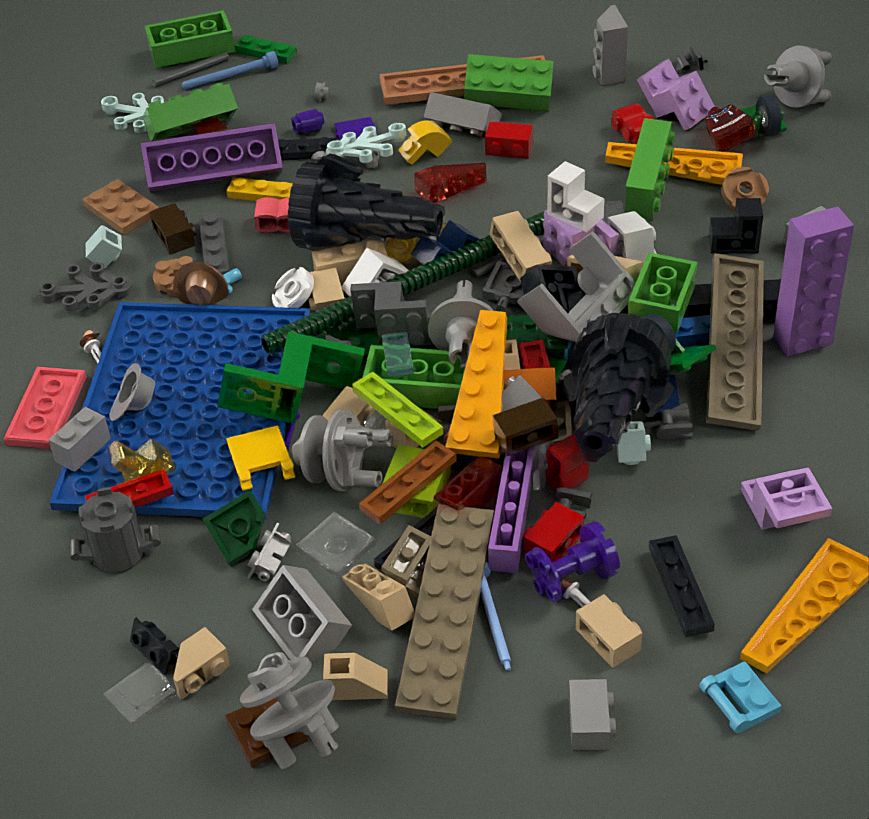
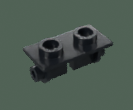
M137 617L134 618L130 642L163 675H167L169 665L177 663L180 647H177L171 640L165 641L166 635L154 622H141Z

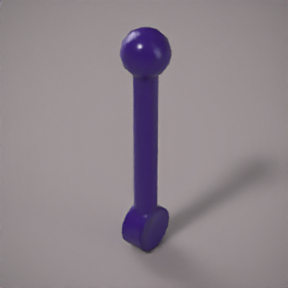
M299 411L297 413L296 420L300 418ZM290 423L284 442L287 451H289L295 424Z

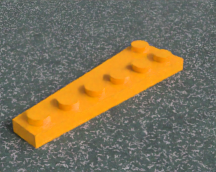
M608 142L605 163L631 167L637 144ZM674 148L673 161L668 162L670 164L669 175L722 186L728 173L742 166L743 154Z
M480 310L445 446L456 454L500 458L501 445L494 434L492 415L503 411V373L507 333L506 312Z
M828 538L741 651L740 660L767 674L869 581V558Z

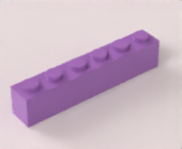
M538 445L509 456L505 454L488 547L490 571L518 573Z

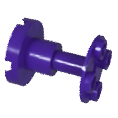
M593 521L582 526L580 529V543L568 548L567 556L551 562L546 553L538 547L532 548L530 552L525 554L526 562L533 570L536 578L533 580V585L540 596L545 594L552 602L560 601L562 598V587L559 578L574 571L578 575H582L594 570L602 579H608L618 574L615 571L620 568L618 552L611 538L605 540L601 533L605 529L601 524Z

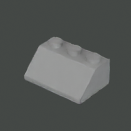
M611 5L597 19V29H594L596 47L593 48V55L596 62L593 65L594 78L598 79L601 86L625 82L628 26L615 5Z
M430 92L424 118L436 123L441 128L444 124L450 126L449 129L462 132L463 129L470 130V134L482 137L483 133L486 134L489 122H499L502 118V113L488 104Z
M282 565L252 609L290 660L298 657H308L310 662L318 659L337 648L352 627L349 620L309 571L293 566Z

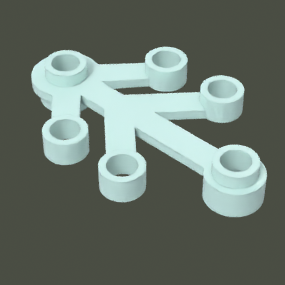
M136 93L132 96L135 106L118 104V99L115 96H107L101 100L102 109L108 115H114L117 112L130 113V115L114 119V125L117 130L126 129L128 127L127 123L134 121L133 127L136 133H144L146 131L144 121L139 120L143 119L144 112L149 107L143 93ZM155 96L151 99V103L155 101L164 103V98L162 96Z
M403 123L392 124L388 127V133L378 136L376 128L368 126L363 129L362 134L357 139L354 132H347L343 134V138L340 141H332L327 144L326 155L331 153L340 157H359L362 163L373 160L371 150L380 151V155L383 157L391 156L393 154L391 144L377 143L390 139L394 142L403 141L407 135L406 125Z

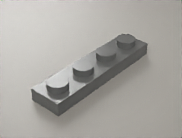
M222 212L200 215L199 222L204 263L214 267L224 275L229 272Z

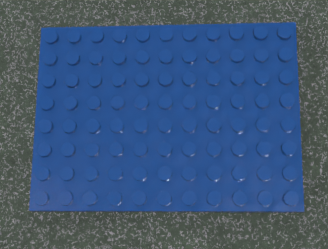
M119 302L83 408L87 407L105 416L111 439L75 472L62 465L50 500L51 509L79 511V507L86 502L85 496L97 492L98 489L112 487L164 469L172 485L174 495L136 507V514L206 517L251 490L266 515L265 520H267L278 466L250 473L253 489L242 491L226 438L278 425L284 441L288 422L217 407L225 363L279 375L284 349L270 356L262 347L261 336L268 334L270 331L275 332L277 328L282 329V326L289 325L290 322H295L304 316H309L311 308ZM137 363L141 367V372L155 381L152 399L144 409L139 411L126 410L118 420L112 421L110 420V410L120 390L124 375L132 364ZM243 389L246 393H253L251 390Z

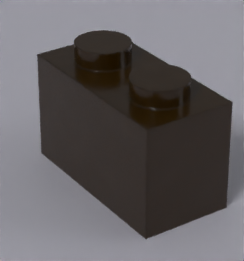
M175 203L149 212L153 230L169 255L195 246V227L192 222L188 223L184 210L180 211Z
M544 398L492 415L494 434L507 456L558 438L557 417Z

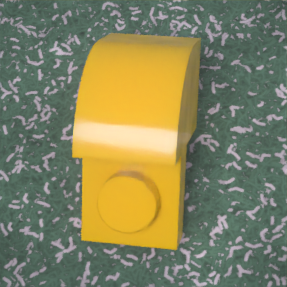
M420 121L407 129L411 136L398 150L405 160L413 165L427 149L439 157L453 141L436 123Z

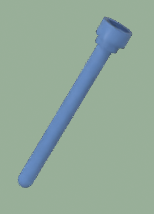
M274 51L268 52L265 56H262V59L184 81L182 88L187 90L262 67L277 68L279 67L278 59Z

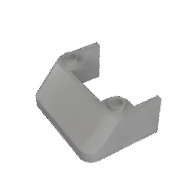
M594 231L568 249L584 268L578 274V284L586 293L568 314L543 284H540L517 300L518 304L540 330L547 335L576 342L580 332L590 321L596 320L597 317L602 315L606 316L609 313H620L629 303L636 282Z

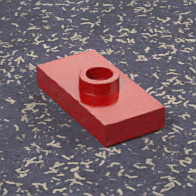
M543 340L518 344V352L523 369L550 368Z

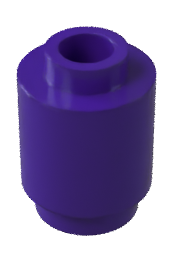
M316 108L297 113L295 117H291L295 134L300 133L304 135L318 131L325 124L322 112H318Z

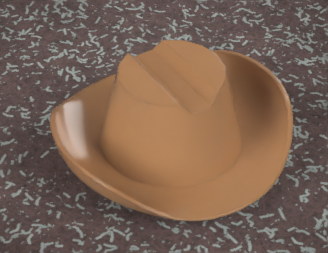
M189 262L181 266L173 279L174 294L185 304H214L226 298L229 293L225 277L217 269L203 262Z

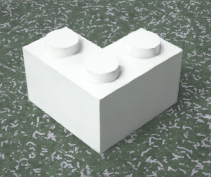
M566 161L548 175L547 214L584 232H588L604 218V198L584 190L585 170Z
M633 211L608 217V225L619 234V257L643 261L644 265L648 252L657 254L654 249V241L656 240L655 229L639 214Z
M366 248L341 288L351 296V284L387 282L388 279H393V277L406 273L409 270L398 260Z

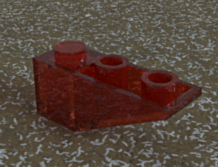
M486 163L434 165L414 173L415 192L423 200L436 203L487 182Z
M478 456L436 493L434 500L455 510H462L465 507L484 506L499 492L502 466L487 458Z

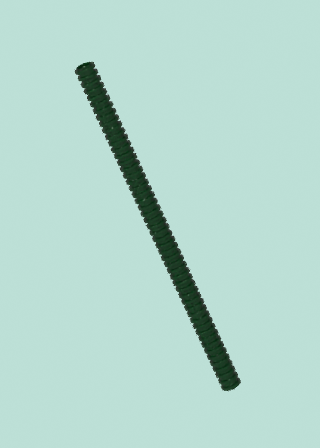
M544 212L526 219L534 235L538 237L544 234ZM488 235L467 246H463L461 249L458 248L449 254H445L443 257L440 256L431 262L418 266V268L415 267L406 273L395 276L393 279L390 278L387 282L401 281L404 297L413 291L419 290V288L422 289L438 280H442L444 277L450 276V274L453 275L456 272L462 271V269L496 256L501 251L491 236ZM351 296L348 299H343L341 302H336L335 305L331 304L329 307H324L322 311L318 310L315 313L309 314V316H304L302 319L290 322L289 325L282 326V329L277 328L275 332L270 331L268 334H263L261 336L263 349L270 356L274 355L275 352H281L285 348L288 331L314 337L316 334L319 335L323 331H328L329 328L332 329L336 325H341L342 322L346 323L349 319L353 320L355 316Z

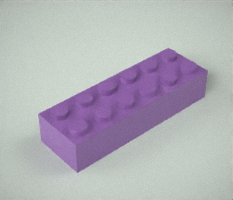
M275 123L141 143L147 184L150 192L232 180V178H247L280 173L283 168Z
M839 207L790 219L773 333L774 340L787 357L833 344L854 224Z

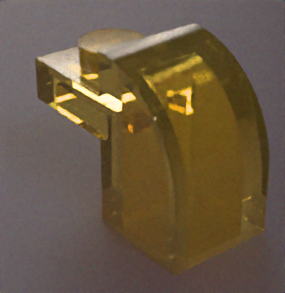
M149 439L136 451L117 440L108 446L112 458L111 463L118 471L122 472L124 482L162 469L168 475L175 469L169 449L153 439Z

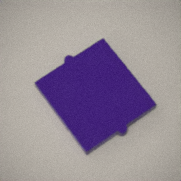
M371 117L334 123L336 138H339V141L343 138V134L347 132H354L357 139L362 134L363 129L368 126L375 127L377 134V126L373 124Z

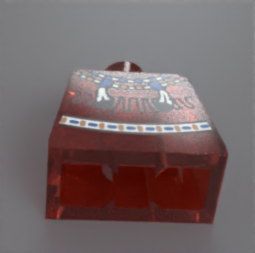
M728 105L722 109L713 107L704 119L710 139L718 152H726L757 136L753 119L734 105Z

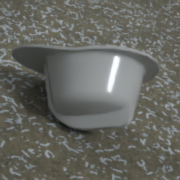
M137 363L132 364L124 375L120 390L110 410V420L112 421L118 420L126 410L139 411L144 409L152 399L155 381L143 374L140 365Z

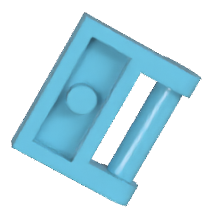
M745 661L716 676L709 675L699 684L703 693L710 695L729 719V725L736 734L779 714L781 711V704ZM724 687L745 714H740L721 688Z

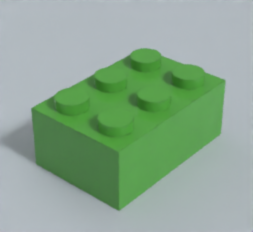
M648 252L629 299L628 314L640 317L648 314H658L670 323L674 333L677 334L696 285L698 262Z

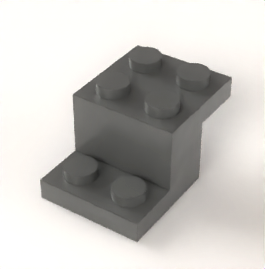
M401 281L351 284L350 292L356 328L377 327L380 346L430 345L431 339L428 333L429 321L426 300L404 301Z

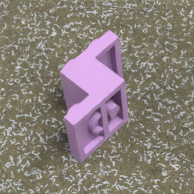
M670 59L664 60L637 79L656 117L675 112L684 130L690 129L716 109L697 71L679 77Z
M547 210L544 211L543 246L546 252L554 256L562 266H567V257L572 255L568 249L593 231L614 256L618 255L619 234L602 219L588 232H584L548 215Z
M809 467L741 482V491L762 530L772 527L781 528L831 516L832 507Z

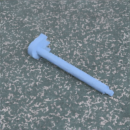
M486 561L480 595L500 662L504 665L505 671H510L511 659L486 580L491 573L489 564Z

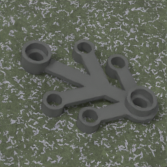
M96 262L90 265L91 276L105 281L98 283L81 273L79 265L72 264L66 268L67 277L81 284L56 286L52 282H45L40 286L39 295L43 303L50 304L56 302L60 295L79 293L76 296L70 295L62 299L64 310L74 311L84 301H87L90 309H98L102 306V303L112 296L125 297L129 295L132 281L125 276H113L105 271L102 263Z

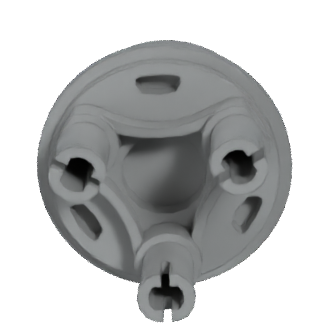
M347 409L337 410L331 416L329 422L324 416L314 415L307 420L301 437L292 446L293 458L297 466L301 467L304 477L311 483H321L327 478L330 486L336 491H347L352 486L380 487L382 484V473L380 471L361 470L364 451L371 446L391 447L393 444L392 430H375L361 426L356 416Z
M275 652L262 659L257 671L247 675L251 685L242 693L240 702L244 707L250 708L264 704L274 698L278 700L258 717L252 725L250 733L255 740H261L265 747H268L280 769H285L295 763L296 756L284 736L295 732H303L304 735L310 737L320 757H325L332 753L330 748L333 751L338 748V744L332 738L331 733L339 725L327 708L335 692L333 683L330 680H321L291 692L290 688L309 672L312 663L308 657H298L288 661L284 653Z

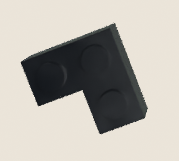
M736 198L734 217H710L708 236L711 254L759 253L764 217L761 198Z
M535 265L520 277L524 295L540 284H543L566 312L568 311L566 304L567 292H578L581 290L578 284L576 267Z

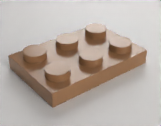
M119 179L110 182L108 185L82 199L85 208L123 235L151 220L149 212L159 208Z

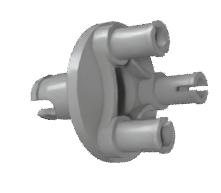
M808 46L790 47L780 55L776 64L767 67L769 70H773V73L771 75L764 74V79L767 84L773 86L778 99L789 107L800 108L817 102L827 103L831 99V92L828 89H822L825 81L824 65H828L831 62L832 55L828 51H819Z
M462 280L457 283L455 296L442 302L433 310L429 319L428 333L437 349L449 351V360L452 364L455 363L457 357L461 360L460 368H465L480 310H494L486 303L474 299L471 296L473 290L472 283L465 280V287H463Z

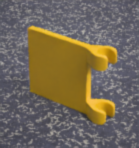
M278 425L226 438L242 491L253 489L250 473L279 465L285 480L295 478L293 462L289 457Z

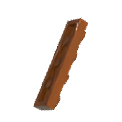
M434 441L359 503L360 511L381 525L456 462V453L441 443Z

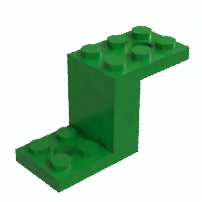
M288 331L279 375L225 363L217 407L295 424L305 380L343 389L346 386L353 388L352 384L357 382L365 348ZM335 362L338 363L339 366H332L329 363ZM243 389L251 390L253 393H246Z

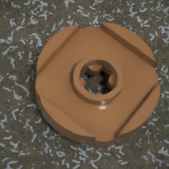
M738 167L731 170L721 187L722 197L733 212H735L736 198H761L763 206L769 192L766 178L760 172L759 174L753 172L752 168ZM741 186H744L746 189H750V191L748 193H743L740 190Z
M183 256L179 259L156 263V270L153 272L156 290L160 293L161 290L167 292V296L176 297L173 291L174 276L181 266L193 262V259L190 256Z

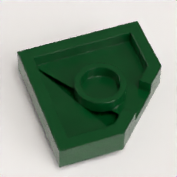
M249 490L202 520L231 567L255 552L266 515L252 491Z

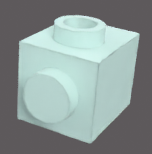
M103 225L86 242V258L92 263H102L104 268L112 261H116L122 251L121 235Z
M642 421L630 422L627 433H622L620 443L616 444L619 463L624 462L627 465H635L640 461H646V451H651L650 435H645Z

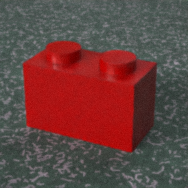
M489 122L485 135V155L529 159L533 145V125Z
M555 502L549 510L543 511L539 521L533 527H529L525 531L522 538L524 542V555L530 552L532 548L538 547L546 553L551 562L563 558L567 554L568 548L573 547L580 539V529L584 526V516Z

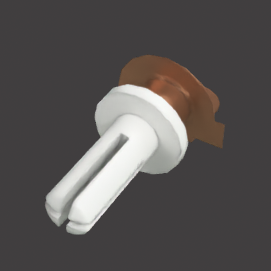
M88 330L80 340V346L84 347L86 353H92L98 363L101 356V351L99 350L101 343L96 339L100 334H94L91 330Z
M572 575L567 576L561 582L562 590L565 592L564 598L572 597L581 607L591 602L578 590L580 585L578 582H570Z

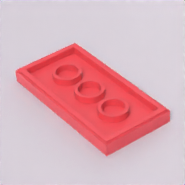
M37 367L5 434V445L51 449L48 439L68 422L87 378L85 370Z

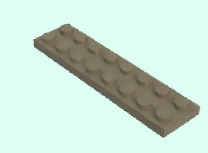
M716 253L713 256L709 345H715L717 350L711 352L708 358L706 423L759 431L761 427L764 261Z
M438 504L396 698V712L454 720L457 718L488 554L494 510Z

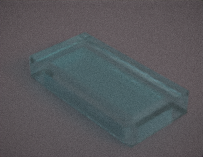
M407 332L382 335L388 377L414 374Z

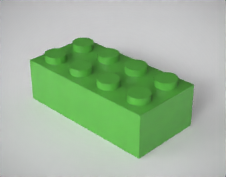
M224 10L145 26L148 46L156 68L168 67L178 63H188L198 59H208L224 52L227 54L235 52L232 29Z
M468 54L464 99L488 104L493 107L549 111L553 61Z
M217 83L210 86L209 90L202 91V89H196L185 97L181 95L169 98L168 102H152L148 104L149 107L146 108L142 118L152 142L231 119L238 107L230 84L223 85L222 83Z
M644 118L625 186V213L635 211L645 220L653 221L655 212L660 211L661 199L659 197L664 195L666 181L663 180L669 176L670 164L668 162L673 161L674 148L671 147L675 139V132L671 131L672 122Z
M371 345L363 377L374 372L417 407L438 409V406L456 405L465 368H460L461 360L457 357L455 363L452 364L449 360V351Z

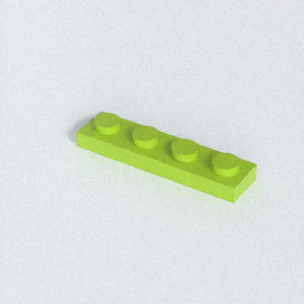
M374 372L369 373L352 384L353 392L422 448L443 435L442 425Z

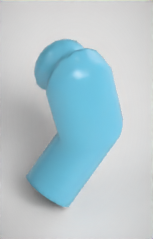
M237 268L223 275L228 284V294L233 290L230 284L242 278L241 272Z

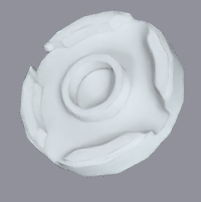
M299 267L300 269L298 270L294 268L287 271L276 283L275 289L277 291L275 295L272 294L273 305L285 308L301 307L313 290V275L303 267Z

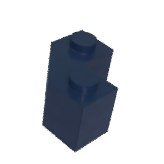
M449 220L442 229L438 240L420 238L411 255L424 265L480 239L464 226Z

